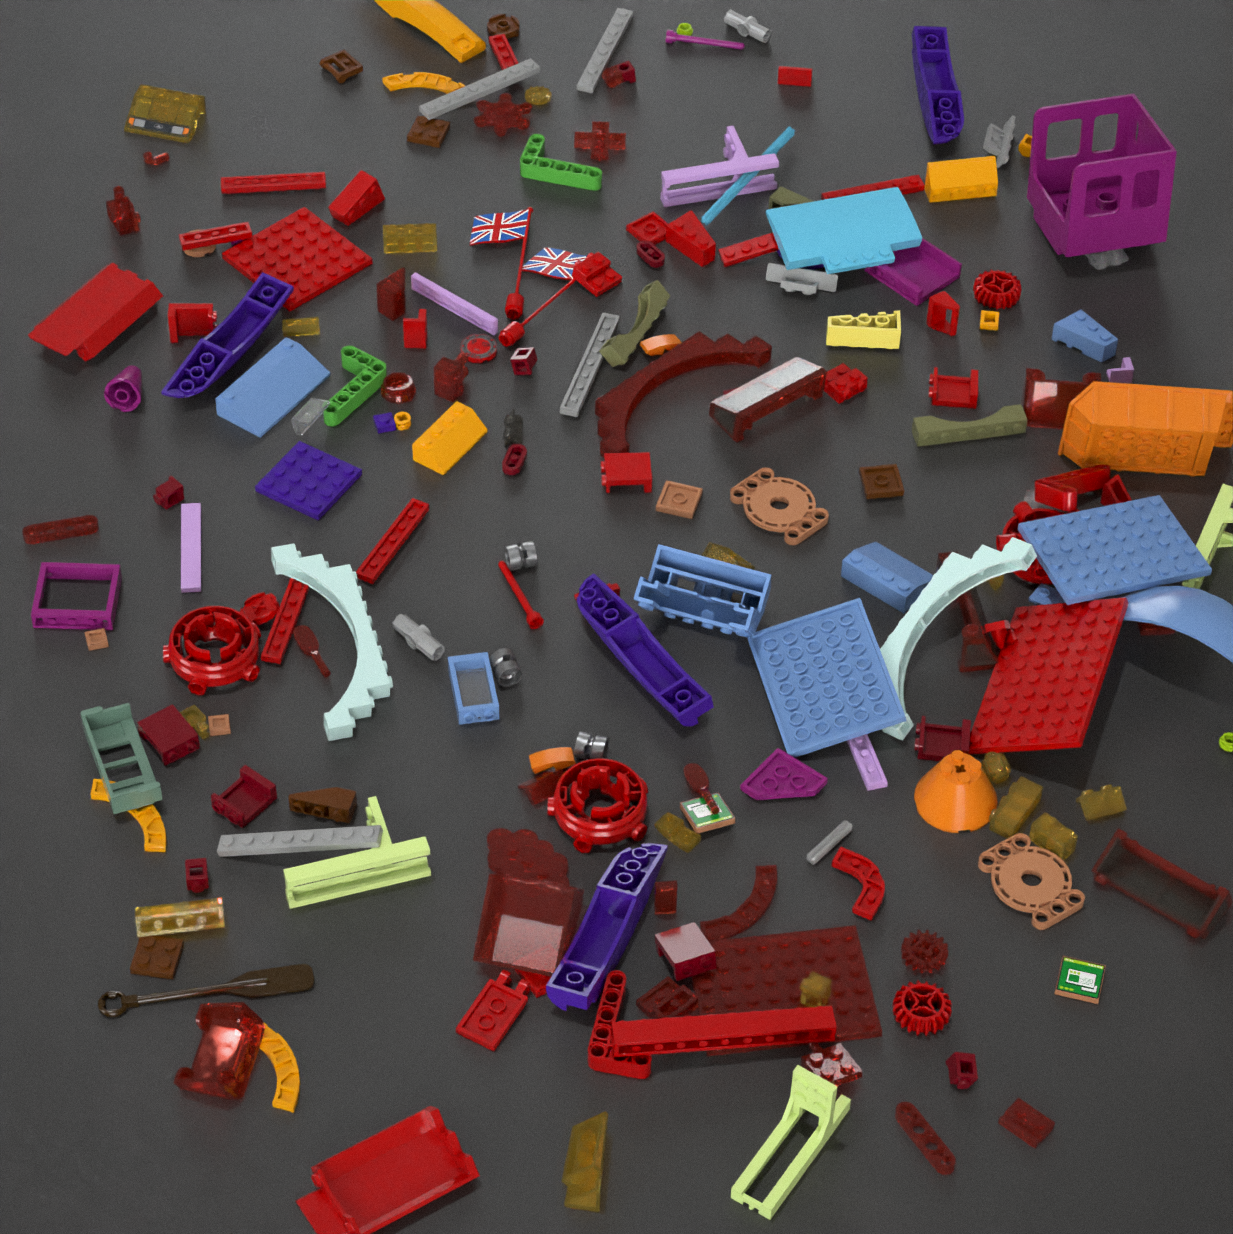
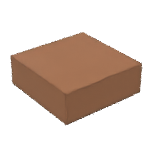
M104 628L85 632L89 651L109 647Z
M229 714L208 716L210 736L231 734Z

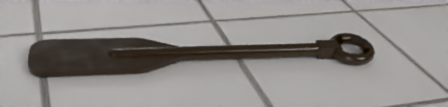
M298 964L249 971L225 984L140 996H137V994L126 996L123 992L112 990L100 997L98 1008L103 1015L116 1017L124 1013L127 1008L138 1007L139 1004L218 993H230L256 998L306 991L313 987L314 975L312 967L307 964ZM107 998H121V1008L106 1010L105 1000Z

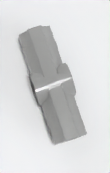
M730 9L724 17V22L736 28L743 37L750 35L766 43L771 36V30L758 24V21L753 16L746 18Z
M406 614L396 616L392 623L393 628L405 637L407 644L413 650L418 648L431 660L437 661L441 658L445 648L432 637L431 632L425 625L419 626Z

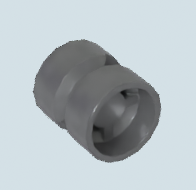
M533 541L523 542L520 546H517V544L505 546V558L510 571L521 569L522 565L526 568L537 566V554Z
M499 649L490 656V665L500 685L512 686L521 680L523 672L511 649Z
M580 731L575 744L574 757L584 760L588 757L591 759H605L608 751L609 737L600 735L593 737L591 733Z

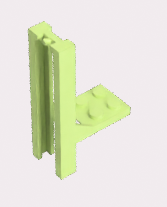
M1226 484L1222 485L1196 544L1197 549L1209 565L1217 548L1233 546V534L1225 532L1227 524L1233 523V508H1231L1233 503V487ZM1205 576L1184 580L1182 585L1184 587L1200 589Z
M377 797L368 798V807H365L368 819L366 820V825H381L383 833L380 847L283 869L286 885L285 893L289 908L292 909L431 876V869L428 866L426 855H430L426 836L392 844Z
M797 1065L793 1071L791 1095L783 1118L731 1188V1198L741 1204L746 1202L749 1204L750 1210L756 1208L759 1210L758 1214L771 1220L850 1110L851 1099L841 1094L836 1101L838 1086ZM807 1110L818 1116V1127L763 1203L745 1194L803 1113Z

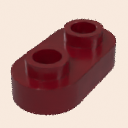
M641 241L637 244V255L648 265L654 268L664 265L665 254L652 242Z
M514 444L508 448L502 461V471L505 474L516 475L521 471L527 458V449L524 445Z

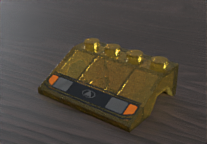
M141 84L134 95L124 131L189 143L196 131L199 115L206 114L205 96Z

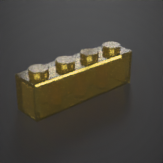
M222 898L135 908L137 937L225 927Z

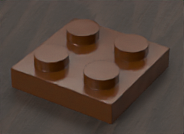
M417 116L407 135V141L440 148L450 129V122L438 119L428 120L425 116Z
M897 464L859 467V475L866 499L904 496L905 490Z
M141 934L130 966V973L173 980L184 946L183 939Z

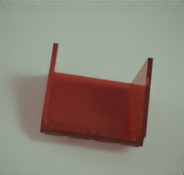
M507 873L489 874L473 961L552 976L573 940L583 903L584 889L566 885L565 893H561L562 884L545 881L543 889H540L541 880L525 877L523 885H520L521 876Z

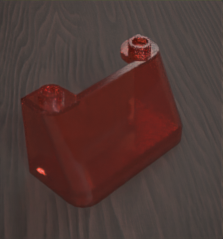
M1026 368L1021 405L1027 417V426L1063 429L1069 403L1093 381L1101 382V373H1086L1083 376L1082 382L1045 380V373L1040 369Z
M244 1002L200 1004L195 1020L198 1027L203 1031L202 1038L191 1069L188 1067L178 1069L173 1083L182 1090L229 1100H239L245 1094L264 1036V1022Z

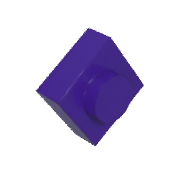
M391 412L373 416V422L378 434L396 430V424Z

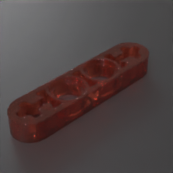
M94 515L32 524L23 528V540L28 544H35L93 534L98 531L99 524L97 517ZM67 526H75L72 530L65 529ZM49 529H55V530H56V531L53 532V533H47V532H46V531L49 530Z
M900 1102L895 1110L897 1122L938 1173L942 1175L951 1174L955 1169L956 1163L953 1153L912 1103ZM914 1126H921L925 1131L923 1133H916L912 1128ZM933 1142L938 1148L930 1150L926 1147V1144Z

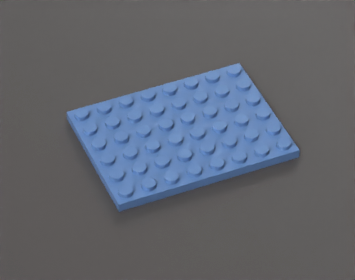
M1160 495L1018 524V531L1026 543L1033 546L1037 560L1067 605L1208 576L1212 572L1210 565Z
M860 598L757 631L754 636L748 635L747 639L786 752L790 756L795 758L907 721Z

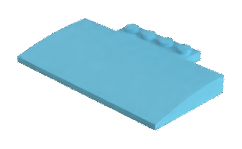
M898 187L768 209L765 212L787 270L823 264L828 275L894 263L895 256L893 251L918 247L923 239L913 214Z

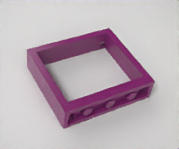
M41 562L31 611L33 628L89 630L104 628L105 630H113L122 581L120 564ZM47 578L111 580L106 611L41 609Z

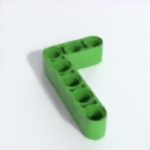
M541 134L530 136L520 158V175L522 177L593 191L599 190L602 187L601 169L544 158L545 137Z
M348 345L341 349L342 367L357 376L323 405L324 423L327 426L333 427L340 424L386 383V363L354 346Z

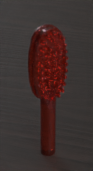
M305 625L295 627L293 631L294 638L301 650L306 655L312 656L324 677H329L331 672L318 652L319 643L315 634Z
M687 764L684 767V775L688 784L696 793L699 792L703 796L711 812L718 814L720 809L708 790L709 780L707 774L698 764Z

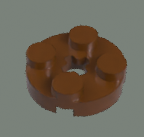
M496 14L490 17L489 22H487V32L491 36L505 34L508 39L519 35L520 22L513 15L506 17V14Z

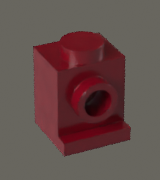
M534 347L516 349L510 359L514 375L532 374V368L538 360Z
M172 475L168 477L169 480L155 488L156 494L153 495L154 501L166 510L185 499L183 485Z
M207 859L185 860L187 890L200 893L204 889L209 888ZM201 867H203V869H193V870H190L191 868H201Z
M954 1052L945 1061L946 1065H948L950 1084H956L958 1089H967L978 1079L975 1054Z

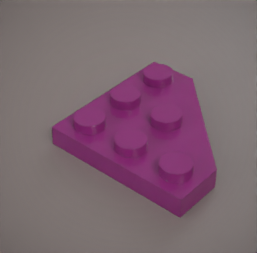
M777 748L740 785V790L756 800L815 796L827 784L828 778Z

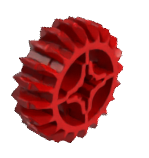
M990 269L989 272L984 271L983 274H979L976 278L973 294L978 303H983V307L989 306V309L996 308L997 310L1002 308L1004 310L1005 307L1011 308L1012 305H1016L1021 297L1022 288L1020 280H1017V276H1012V272L1006 273L1005 270L1002 272L998 269L997 271Z
M917 980L916 984L909 982L907 986L902 985L900 991H897L893 999L892 1012L895 1020L900 1022L901 1029L907 1027L908 1033L916 1031L918 1036L920 1032H923L927 1036L929 1032H932L935 1035L937 1029L942 1031L944 1025L949 1023L952 1014V1003L949 1000L948 993H944L943 987L937 989L936 983L929 985L928 981L922 984L919 980ZM906 1004L910 1005V1011L907 1009ZM934 1005H936V1007L938 1008V1010H939L938 1012H936V1011L934 1010V1009H935V1007H933Z

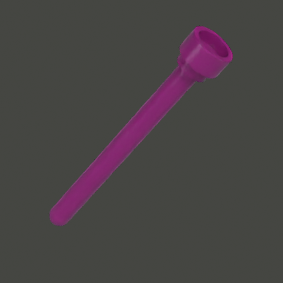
M667 29L665 43L682 41L734 49H744L745 47L740 42L680 35L674 32V30Z

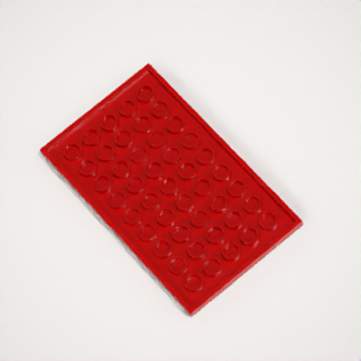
M1127 598L1091 600L1070 605L1057 603L1016 607L1010 623V629H1008L1007 637L1004 640L1003 650H1000L970 733L968 755L1082 747L1129 604Z

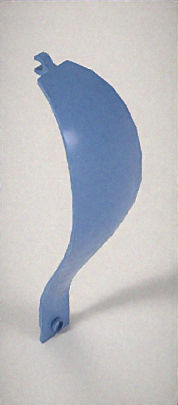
M1043 583L1038 586L1028 599L1034 605L1065 603L1057 589ZM1157 586L1094 599L1126 597L1129 604L1123 620L1152 623L1174 629L1211 647L1233 663V605L1222 598L1201 589L1184 586Z

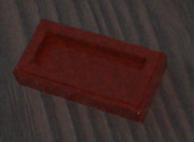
M677 880L655 882V914L676 913Z

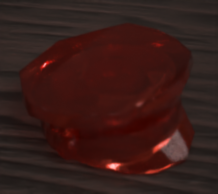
M392 373L385 377L383 384H381V396L392 403L409 402L416 393L413 379L405 373Z

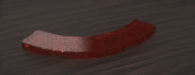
M777 865L755 866L756 879L753 891L749 898L737 908V911L729 916L725 915L717 919L700 922V930L709 943L733 937L751 927L762 917L770 906L775 894Z

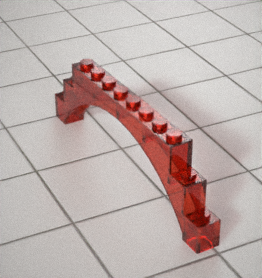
M700 331L691 335L681 344L676 345L675 348L664 353L660 358L652 361L648 366L639 370L636 374L624 380L595 401V415L600 417L597 435L603 438L600 441V455L604 458V453H629L630 444L626 442L625 437L628 421L637 405L657 386L683 373L710 366L751 365L760 368L771 360L772 346L758 336H754L743 344L728 333L716 341H713Z

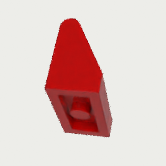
M945 291L930 296L926 324L932 329L955 336L959 318V304ZM947 309L952 310L951 323L946 320Z

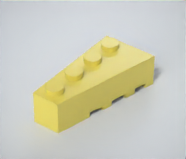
M900 310L894 311V314L878 312V315L868 316L867 313H864L858 317H853L852 315L828 317L826 345L899 349L901 336Z

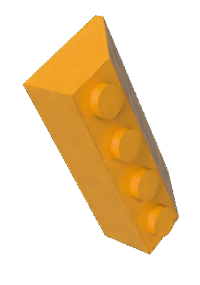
M995 156L927 163L924 190L929 203L997 195L998 175Z
M456 401L412 444L413 460L445 475L488 432V429L472 408Z

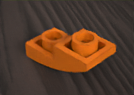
M675 334L654 336L640 342L642 349L650 356L663 355L665 349L669 351L673 349L681 350L683 344Z
M571 747L551 748L529 755L531 768L535 774L553 766L556 771L576 764Z

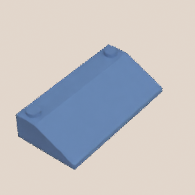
M286 337L215 398L217 415L261 438L323 383L331 373L301 344Z

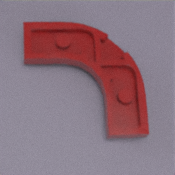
M840 847L832 860L831 866L851 874L862 884V892L852 908V913L872 921L883 901L885 882L879 873V868L868 858Z

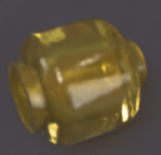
M989 752L981 762V767L990 782L997 784L1008 779L1011 767L1004 754Z

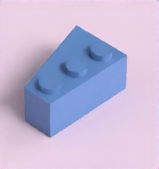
M1081 309L1054 323L1053 341H1062L1067 344V347L1071 349L1075 347L1082 350V354L1100 362L1115 356L1118 339Z

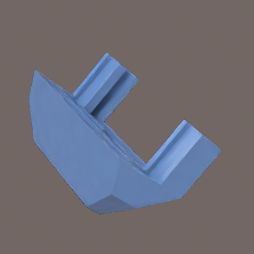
M658 544L649 578L647 580L640 576L634 600L638 602V606L648 611H653L654 609L663 612L665 617L675 619L677 616L683 618L682 621L689 624H694V621L702 623L701 627L713 629V626L721 628L720 632L731 635L732 632H735L736 635L742 637L754 636L763 616L771 590V574ZM678 579L695 582L693 591L676 587ZM733 593L743 595L740 604L730 602Z

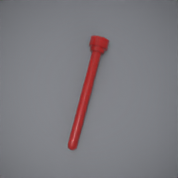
M499 561L498 566L527 614L526 622L531 629L541 627L544 623L541 614L533 610L506 563Z

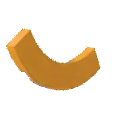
M414 72V74L409 75L399 73L382 78L383 84L390 91L422 87L448 94L465 87L460 82L452 81V78L426 72Z
M93 779L91 799L109 802L102 780ZM151 804L129 810L128 812L135 817L144 832L145 851L166 852V831L156 807Z
M243 1014L235 1029V1036L250 1041L267 1055L277 1076V1088L272 1105L279 1109L294 1112L300 1093V1078L293 1051L284 1038L269 1028L266 1023Z

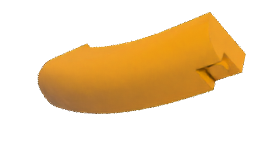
M374 0L391 17L402 19L429 35L460 63L486 50V43L477 34L435 0Z

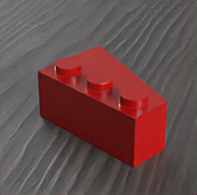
M361 170L328 208L333 218L349 226L385 200L378 180Z
M692 210L666 225L665 241L701 267L715 260L716 243Z

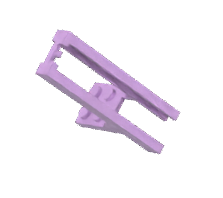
M727 126L726 134H724L726 147L723 148V153L728 161L662 171L660 199L664 207L719 199L743 173L778 168L779 161L775 153L748 158L734 126ZM774 174L753 177L737 195L777 189ZM734 175L731 181L667 190L673 184Z

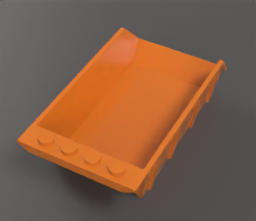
M1093 381L1069 403L1058 455L1064 454L1080 466L1081 469L1104 464L1109 465L1111 470L1118 472L1134 471L1190 475L1191 477L1205 476L1213 447L1231 448L1233 445V391Z

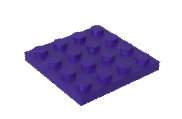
M299 441L258 482L255 490L319 521L362 475V469Z

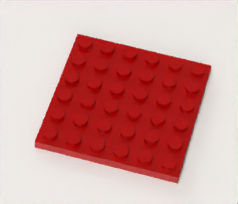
M306 207L297 210L256 233L252 238H248L222 253V259L253 283L263 272L292 285L294 291L283 305L288 311L294 310L373 264V260L369 255Z

